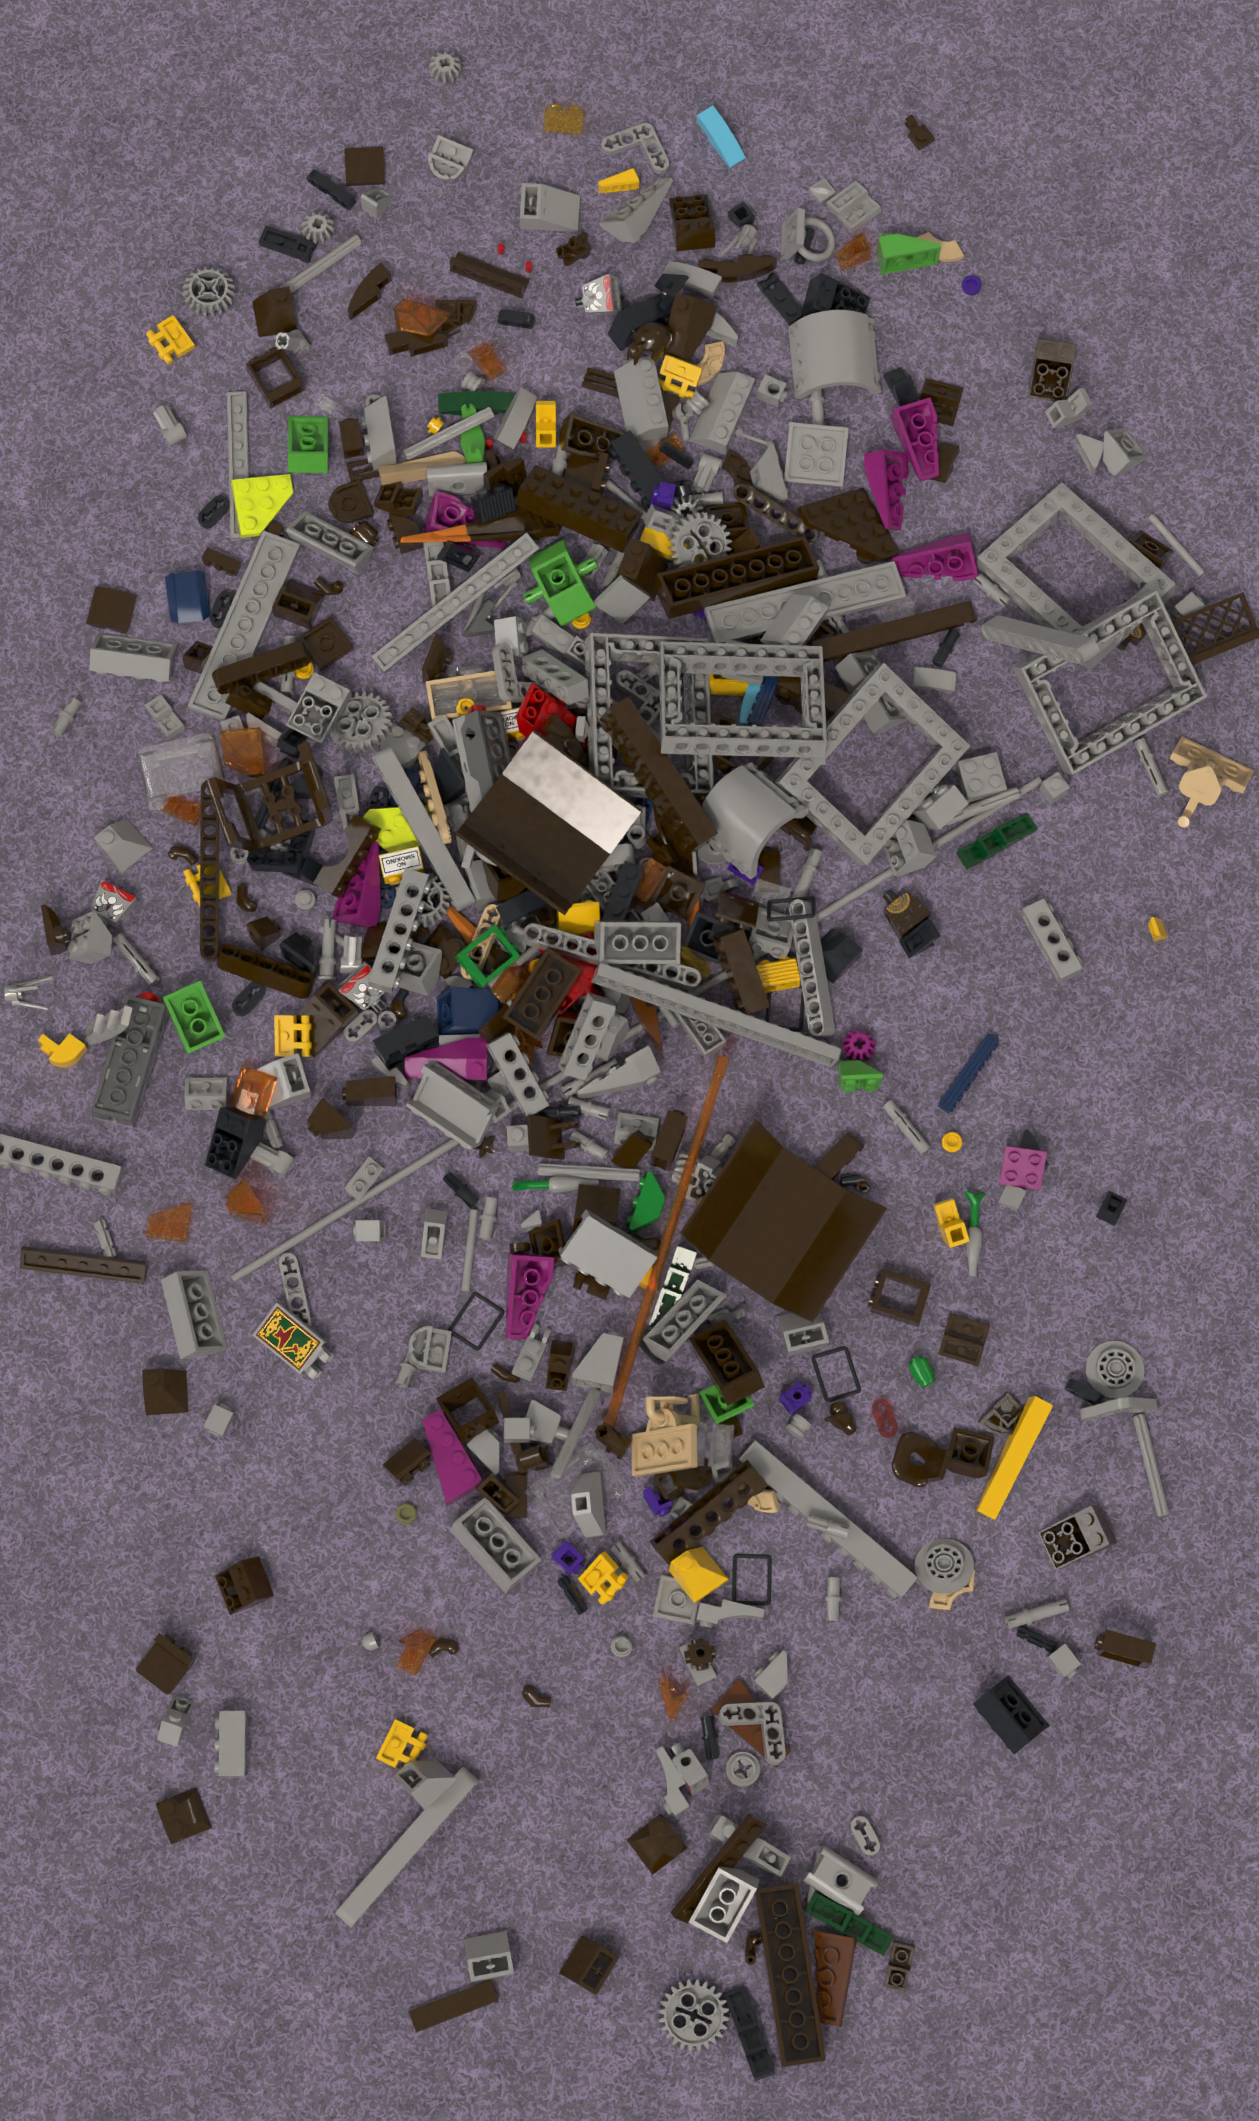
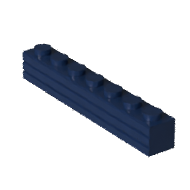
M764 676L766 679L765 682L761 683V692H758L756 695L757 702L753 703L751 708L753 712L747 718V721H749L748 726H762L780 676Z
M989 1033L986 1035L939 1103L938 1107L948 1114L950 1111L953 1112L957 1107L955 1105L956 1102L962 1100L963 1092H967L971 1086L969 1085L970 1082H974L978 1075L976 1073L982 1071L985 1066L983 1064L985 1060L988 1061L992 1056L990 1054L992 1050L995 1051L999 1046L997 1038Z

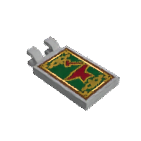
M280 1302L274 1305L253 1333L257 1340L297 1373L302 1374L305 1371L312 1379L318 1378L323 1372L313 1364L316 1358L319 1357L324 1363H327L335 1356L324 1347L327 1341Z

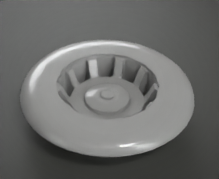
M1108 1341L1098 1345L1090 1353L1086 1363V1374L1091 1386L1096 1391L1109 1398H1123L1134 1393L1141 1385L1144 1378V1363L1140 1354L1129 1344L1121 1341Z
M947 1538L936 1539L924 1545L918 1552L914 1565L915 1573L920 1583L928 1590L939 1594L959 1591L970 1581L974 1571V1561L970 1551L962 1543Z

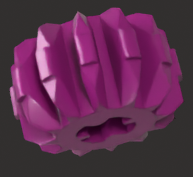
M856 1028L854 1034L849 1031L847 1033L848 1038H843L842 1040L845 1044L842 1046V1051H847L845 1057L849 1058L852 1055V1060L859 1058L861 1062H864L865 1058L869 1061L871 1059L870 1054H875L876 1052L873 1047L877 1043L876 1041H871L873 1034L866 1036V1029L859 1033L858 1028ZM857 1042H860V1045L863 1044L862 1049H857Z

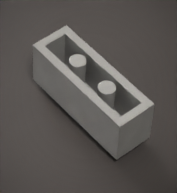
M219 1711V1716L215 1718V1729L219 1730V1738H215V1751H219V1760H215V1773H218L219 1778H246L247 1712Z

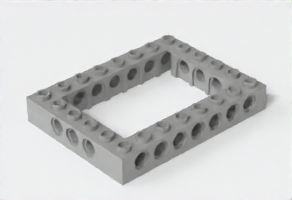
M1063 483L1059 484L977 557V568L991 582L998 584L999 589L1011 597L1012 601L1040 626L1067 633H1072L1082 626L1011 563L1019 552L1025 551L1028 544L1036 537L1039 538L1045 529L1057 522L1058 513L1067 521L1069 526L1072 525L1081 533L1082 538L1090 541L1097 551L1100 550L1109 559L1111 564L1114 563L1123 571L1125 576H1129L1137 584V587L1141 590L1133 597L1147 589L1157 590L1164 604L1174 595L1176 586L1169 577ZM1142 622L1139 624L1135 623L1124 629L1125 632L1117 633L1110 637L1106 643L1098 644L1100 653L1083 665L1090 671Z
M1147 589L1071 633L1091 638L1098 645L1106 643L1107 639L1117 633L1125 632L1124 629L1142 622L1172 685L1171 689L1078 742L1077 738L1073 736L1068 726L1069 722L1064 718L1059 708L1060 703L1056 701L1050 689L1052 686L1049 681L1040 679L1050 672L1054 673L1058 667L1069 661L1036 653L1013 666L1064 773L1073 775L1207 697L1157 590Z
M590 633L585 639V666L589 697H587L589 771L617 792H622L624 797L647 798L644 787L636 781L634 773L622 770L613 776L612 738L602 729L600 721L601 717L612 705V700H610L612 680H610L609 676L611 661L659 663L660 642L708 643V638ZM683 673L685 724L711 725L709 674ZM686 754L687 773H681L680 775L696 800H705L713 789L712 755Z
M660 642L661 754L825 757L827 738L822 646ZM681 673L801 677L803 728H797V726L777 727V725H773V727H760L756 725L736 726V724L725 726L712 723L711 725L682 724V697H680L682 680H680Z
M882 663L870 672L826 722L827 745L825 757H796L773 784L789 797L797 799L799 805H804L808 809L806 816L858 865L864 866L871 861L966 752L970 745L888 666ZM882 696L886 702H890L899 711L901 716L904 715L914 725L913 728L915 730L918 729L928 738L927 741L931 745H941V747L928 757L927 763L915 772L916 775L913 779L902 787L903 790L899 795L890 801L891 804L883 813L877 816L878 819L870 828L865 829V834L863 835L807 780Z

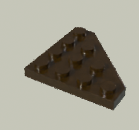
M864 488L802 505L797 509L807 528L812 530L818 529L825 533L824 536L837 542L841 540L850 544V548L863 554L867 552L875 556L874 559L880 562L890 560L893 556L900 554Z

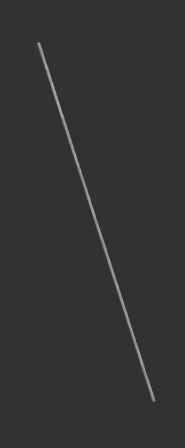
M1038 776L1018 789L1020 795L1023 796L1042 783L1041 778ZM1011 802L977 814L932 842L934 850ZM887 869L816 913L817 922L892 877V869ZM753 952L754 961L768 952ZM722 971L691 992L695 997L701 995L727 979L726 971ZM660 1010L656 1012L658 1021L665 1017ZM638 1023L630 1028V1031L621 1043L643 1030L641 1024ZM560 1071L538 1086L541 1090H547L568 1077V1075H564ZM533 1089L524 1095L530 1098L533 1095ZM515 1100L508 1104L511 1111L518 1108ZM453 1138L369 1189L360 1201L353 1199L230 1275L235 1283L460 1143Z

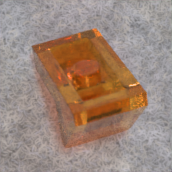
M482 342L467 352L490 382L506 372L505 367L495 356L494 347Z
M515 1026L514 1035L520 1043L518 1048L521 1054H526L530 1062L528 1067L531 1069L534 1049H543L541 1041L536 1040ZM513 1052L511 1053V1060H510V1061H512L513 1058H514V1053H513Z
M416 1630L400 1639L398 1642L406 1648L396 1667L416 1676L435 1637Z
M667 1677L658 1679V1684L668 1719L671 1723L675 1721L689 1693L672 1697V1694H675L672 1681L668 1682Z

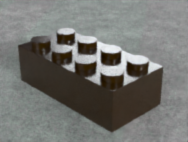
M780 676L775 692L777 701L783 705L790 704L794 706L795 710L799 713H802L801 677ZM824 681L825 716L827 722L851 694Z
M734 927L713 935L715 939L712 941L714 949L721 956V960H719L720 967L723 972L726 971L728 979H726L729 991H733L735 997L732 999L735 1009L749 1015L770 1007L744 929Z
M547 948L502 1018L540 1041L584 971Z
M726 1319L688 1338L697 1359L727 1407L765 1387L759 1370Z

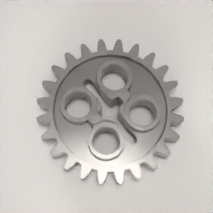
M694 512V518L691 514H687V520L680 518L681 525L674 524L677 529L676 532L670 531L674 538L668 539L669 542L673 543L672 546L668 547L669 550H673L669 557L676 558L673 564L679 565V568L696 564L694 558L697 554H700L701 558L698 563L728 556L725 552L731 550V548L727 547V544L732 542V540L726 539L730 532L723 531L726 525H719L721 519L717 518L714 520L715 515L710 514L708 516L705 512H702L701 516L699 512ZM704 526L705 532L700 536L699 528ZM686 538H689L690 543L685 548L683 542ZM698 541H702V542L700 543V546H701L702 549L697 548V547L699 546ZM715 542L716 548L711 552L710 544ZM705 552L710 556L709 559H707Z
M364 691L362 696H359L358 692H356L355 697L350 698L342 715L331 729L330 735L336 745L339 744L341 749L346 748L348 752L352 748L355 753H358L359 748L366 752V747L368 746L373 750V744L376 743L380 746L379 740H386L384 733L391 732L388 727L393 726L391 719H393L392 711L386 701L382 700L379 695L375 697L374 693H371L368 696Z
M688 1979L685 1987L679 1982L678 1990L673 1986L671 1987L672 1995L665 1993L668 2001L660 2002L665 2007L664 2010L658 2011V2013L664 2015V2018L658 2020L660 2023H665L661 2031L668 2030L669 2033L665 2038L673 2037L672 2045L679 2042L680 2050L685 2045L688 2046L689 2052L692 2051L693 2046H696L698 2052L701 2050V2045L709 2049V2041L715 2045L717 2042L714 2037H723L719 2032L720 2029L727 2030V2027L722 2024L729 2021V2018L723 2016L729 2009L722 2008V2005L727 2001H720L718 1999L722 1994L721 1992L713 1993L715 1986L707 1989V1982L699 1986V1979H697L695 1984L692 1985ZM684 1995H690L693 1998V2005L691 2007L683 2006L681 1999ZM710 2003L713 2006L714 2012L712 2015L708 2016L702 2012L703 2004ZM679 2007L688 2012L697 2010L698 2016L711 2020L712 2024L705 2023L699 2019H695L692 2022L689 2015L680 2013L675 2008ZM676 2016L684 2017L686 2023L683 2028L675 2027L673 2020ZM702 2024L705 2026L706 2033L704 2036L700 2037L694 2033L695 2025Z

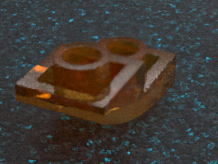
M676 434L671 435L645 451L656 469L671 460L670 457L659 450L663 442L669 443L682 453L684 452Z
M166 792L158 807L159 811L193 826L197 825L201 817V805L186 801L182 796Z

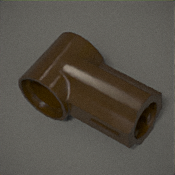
M607 1423L598 1425L595 1430V1438L606 1447L605 1450L608 1453H614L621 1460L631 1445L632 1440L617 1432Z

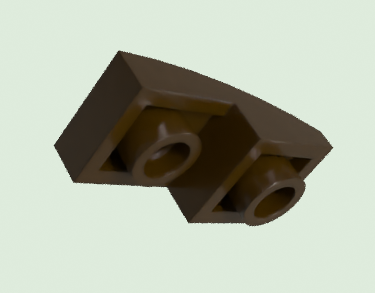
M941 442L937 448L939 476L930 480L946 483L953 471L952 464L959 454V446Z
M761 851L759 865L764 869L759 876V892H780V851Z
M893 1940L884 1987L901 1991L906 1990L915 1945Z

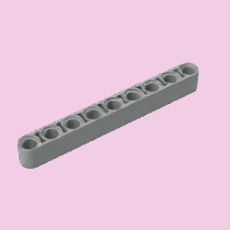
M996 615L981 625V632L989 641L1080 665L1085 664L1100 653L1097 643L1091 638Z
M388 746L371 755L374 764L434 873L438 877L439 882L442 881L443 888H447V894L450 895V902L456 912L474 904L475 899L445 844H442L438 831L433 826V822L392 748Z
M533 923L528 924L524 929L523 941L528 946L545 951L549 948L563 956L595 965L600 964L597 954L592 956L586 951L588 948L596 949L595 942L592 939ZM534 931L538 937L531 939L527 936V933ZM555 937L558 942L550 944L547 942V938ZM574 942L578 948L570 950L567 944ZM609 964V966L618 967L622 971L632 972L636 976H643L648 980H655L659 983L687 991L695 990L701 980L698 970L680 964H651L656 967L657 970L655 972H649L646 969V966L649 964H637L634 967H630L627 964ZM673 970L676 973V977H668L666 971ZM693 976L696 982L693 984L688 983L686 977Z
M464 1766L454 1775L457 1781L452 1784L451 1788L439 1796L432 1805L420 1814L337 1910L335 1915L351 1929L356 1925L357 1920L362 1918L369 1910L370 1905L374 1901L376 1902L382 1895L384 1889L395 1880L402 1868L408 1865L415 1853L419 1852L428 1842V1838L434 1835L441 1827L442 1822L454 1812L456 1806L467 1797L473 1786L478 1784L480 1780Z

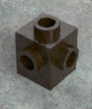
M703 1638L692 1640L691 1644L687 1645V1651H684L686 1664L690 1663L691 1669L696 1668L697 1671L709 1669V1665H712L713 1659L716 1658L714 1646H710L709 1641H703ZM697 1650H703L704 1656L698 1657L696 1654Z

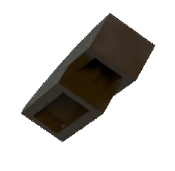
M382 263L372 269L356 289L347 310L350 320L381 299L380 289L391 282V273Z
M408 330L384 334L390 356L409 351L410 356L413 357L448 347L447 335L436 332Z

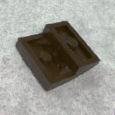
M925 378L920 400L931 398L937 414V423L954 426L963 387Z
M521 458L502 463L483 474L487 490L492 489L497 483H504L512 487L514 496L518 494L520 486L527 477L524 460Z
M402 482L381 485L374 501V507L392 514L415 516L423 497L422 488L403 489Z
M96 586L86 624L126 634L137 596L115 589Z
M387 923L368 927L361 953L363 960L376 959ZM397 928L395 932L403 935L406 933V930L404 928ZM394 946L389 951L396 954L400 949Z
M506 1003L478 1033L488 1043L505 1033H511V1035L517 1037L520 1043L518 1048H520L530 1038V1035L502 1018L509 1008ZM511 1050L505 1053L506 1061L514 1054Z
M950 1313L938 1355L979 1367L990 1325Z

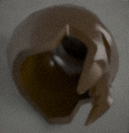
M649 322L641 325L635 333L632 344L627 349V360L629 358L634 359V365H636L643 352L650 351L652 352L651 359L656 362L672 341V335L668 327L658 322Z

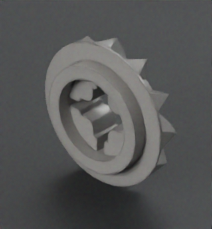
M738 1752L727 1761L726 1775L732 1784L745 1787L750 1786L758 1779L760 1765L752 1754ZM738 1761L743 1766H752L746 1771L747 1778L742 1773H734L739 1769Z

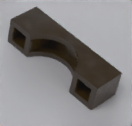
M355 813L344 830L349 840V848L345 858L337 865L323 866L313 882L330 895L341 898L346 893L348 884L356 876L360 864L368 856L370 847L378 839L379 832L381 831L380 827Z

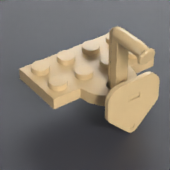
M1181 736L1170 759L1180 766L1188 767V771L1184 773L1181 779L1179 789L1182 794L1190 797V800L1182 816L1178 818V825L1183 828L1189 825L1190 818L1198 802L1204 805L1214 804L1224 785L1234 792L1243 794L1255 770Z
M700 1393L688 1395L691 1403V1416L677 1414L673 1410L675 1405L688 1403L687 1398L675 1396L645 1397V1409L649 1421L646 1432L632 1434V1476L641 1477L697 1467V1428L700 1426Z

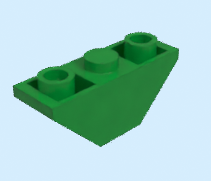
M649 1171L646 1177L642 1176L639 1188L642 1191L640 1196L636 1195L632 1206L636 1208L634 1215H629L626 1226L629 1227L630 1234H634L658 1222L665 1204V1196L653 1173Z

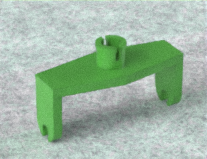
M466 404L461 407L462 420L476 413L475 405L469 404L470 408H466ZM480 425L461 434L460 444L467 463L484 462L485 439Z

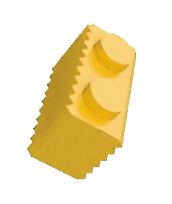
M782 957L775 962L764 960L756 965L765 993L800 987V976L796 958Z

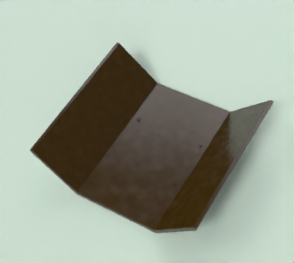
M533 730L497 781L454 834L565 916L643 810Z
M755 1119L680 1233L708 1261L773 1305L813 1323L887 1208L842 1188L783 1148L765 1127Z

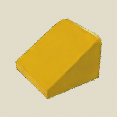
M1151 917L1148 927L1153 941L1156 942L1168 938L1162 920Z

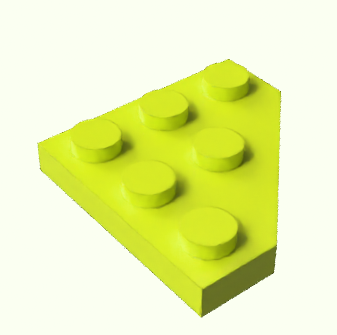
M290 474L231 480L240 538L260 536L268 524L280 512L284 504L291 498L293 488Z
M424 806L432 821L433 811L429 812L428 806ZM399 807L369 809L363 816L381 828L376 842L386 852L391 853L419 846Z

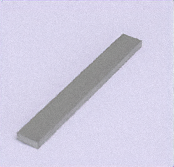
M247 391L227 392L231 540L251 539V537L240 538L231 487V480L249 478Z

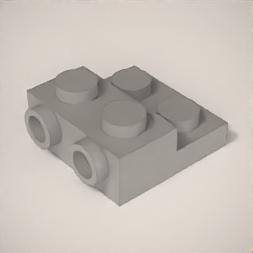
M759 907L756 927L750 931L749 947H752V950L755 952L765 951L771 953L775 958H786L793 937L791 920L769 922L767 921V909ZM771 911V918L787 916Z

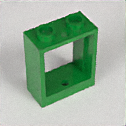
M490 926L454 956L479 988L484 987L520 957L518 947L513 942L509 943L505 938L506 932L500 926ZM493 933L511 957L488 976L484 977L467 953Z

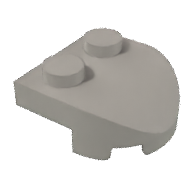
M438 135L432 152H429L428 163L433 174L444 180H454L466 172L475 150Z
M393 722V726L389 727L391 732L384 733L386 740H380L381 745L378 748V752L390 746L402 768L407 767L409 769L415 764L418 752L423 751L427 745L411 732Z
M425 1326L416 1330L411 1335L408 1343V1354L411 1362L419 1369L444 1374L446 1372L452 1331L435 1329L433 1326Z

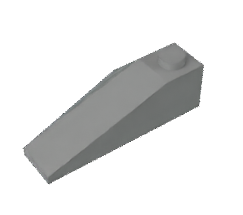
M658 178L640 191L642 196L625 201L628 206L620 211L614 209L599 222V225L621 242L635 243L639 241L641 235L648 229L673 179Z
M649 1045L626 1058V1062L622 1067L614 1066L611 1068L604 1079L598 1077L577 1091L578 1099L638 1088L646 1084L651 1086L658 1082L661 1071Z

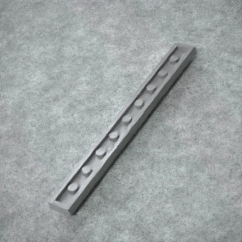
M525 533L372 655L371 658L384 673L537 551L539 547L528 533Z

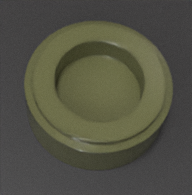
M404 1503L398 1506L395 1516L400 1524L410 1525L415 1521L417 1513L413 1505Z

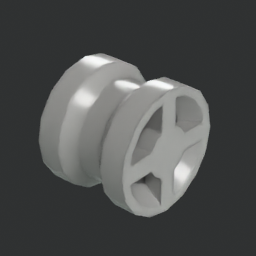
M470 371L464 378L461 387L470 391H479L484 386L485 379L477 377L475 372Z
M697 390L693 393L691 399L685 401L698 415L702 413L704 407L710 405V402Z
M795 1414L793 1421L787 1424L785 1428L796 1438L802 1440L805 1436L804 1433L806 1430H810L812 1425L800 1415Z

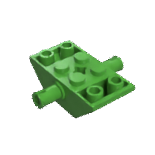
M563 539L529 558L531 570L538 582V586L523 593V597H525L528 605L544 597L561 626L597 608L583 580L585 574L599 568L593 556L578 565L575 564Z

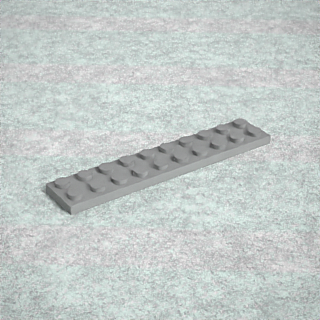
M266 531L262 532L189 701L188 709L220 721L227 720L232 706L225 703L229 693L219 694L212 679V673L218 668L255 655L273 613L272 606L279 590L285 584L301 547L299 543Z
M895 561L708 606L704 608V613L714 643H725L726 639L740 641L764 635L792 594L812 596L827 605L829 608L825 619L906 599V594Z

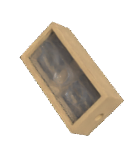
M503 669V674L506 676V670ZM495 671L426 681L432 721L446 715L451 723L452 720L461 717V714H458L456 711V706H458V701L463 698L472 699L475 705H485L487 712L497 713L512 709L511 702L503 701L499 696Z

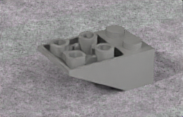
M522 183L520 229L578 232L580 195L543 184Z
M314 672L286 726L322 744L345 710L352 696L350 690Z
M299 1053L278 1059L241 1076L248 1104L253 1115L312 1098Z

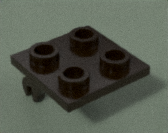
M527 1115L529 1156L564 1160V1151L581 1147V1142H562V1132L579 1128L580 1122L575 1123V1121L563 1123L556 1118Z

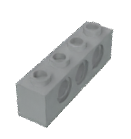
M543 649L522 657L523 674L568 705L589 697L588 680Z
M1043 898L1023 908L1021 916L1057 982L1060 984L1080 974L1083 963L1081 958L1074 954L1071 940L1063 934V926L1059 920L1056 921L1051 904L1046 903ZM1045 920L1048 922V926H1041L1038 921ZM1054 937L1058 940V943L1052 944L1048 938ZM1058 955H1065L1068 960L1061 961L1058 959Z
M591 993L587 994L558 1064L559 1069L564 1075L586 1080L587 1075L591 1073L594 1058L600 1052L601 1041L607 1035L609 1022L613 1019L616 1012V1006L609 998ZM599 1016L596 1021H593L595 1017ZM588 1035H592L589 1039L585 1040ZM581 1053H584L582 1057L578 1058Z
M505 1033L485 1044L524 1117L533 1115L549 1106L547 1102L549 1097L544 1089L541 1090L537 1084L539 1078L534 1071H530L528 1067L530 1062L525 1053L521 1054L518 1048L520 1043L515 1035ZM508 1050L514 1053V1058L510 1062L505 1059V1053ZM518 1068H521L524 1073L520 1080H517L514 1076V1072ZM528 1086L533 1089V1095L530 1098L524 1095V1090Z

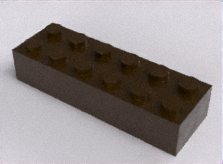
M537 465L533 467L520 486L515 504L621 553L628 546L630 538H633L637 532L642 517V512Z

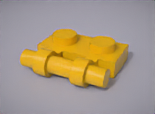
M174 315L157 324L160 332L155 334L152 330H149L146 333L149 338L148 342L152 347L156 348L159 352L158 356L167 365L173 362L170 356L172 353L175 352L178 358L195 348L194 343ZM166 339L169 345L164 347L161 343L162 340Z
M666 354L660 370V374L665 375L666 379L658 378L660 387L663 391H671L679 394V397L691 399L694 392L688 390L689 385L697 387L703 367ZM675 379L683 382L682 386L672 384V380Z
M197 865L198 874L193 875L191 869H187L183 873L186 877L185 882L187 886H190L193 892L192 897L195 902H198L200 907V888L197 884L200 881V865ZM208 866L204 873L210 876L215 873L216 869L213 866ZM221 870L219 900L232 895ZM209 886L204 890V893L207 896H211L215 893V888Z
M274 1015L275 1056H291L297 1054V1049H302V1057H310V1048H312L310 1030H312V1023L309 1021V1015H301V1023H297V1015ZM297 1030H301L302 1042H297Z
M604 1551L584 1571L578 1580L591 1595L598 1592L601 1595L598 1601L604 1605L607 1601H611L614 1598L617 1590H621L624 1587L628 1575L622 1572L617 1576L615 1571L619 1568L618 1565ZM607 1580L611 1584L609 1587L604 1584Z
M395 1719L376 1759L396 1768L399 1761L405 1763L404 1766L409 1761H416L420 1751L424 1750L426 1746L425 1741L428 1735L420 1732L418 1738L415 1739L411 1737L415 1729ZM409 1743L413 1745V1748L407 1757L403 1755V1752Z

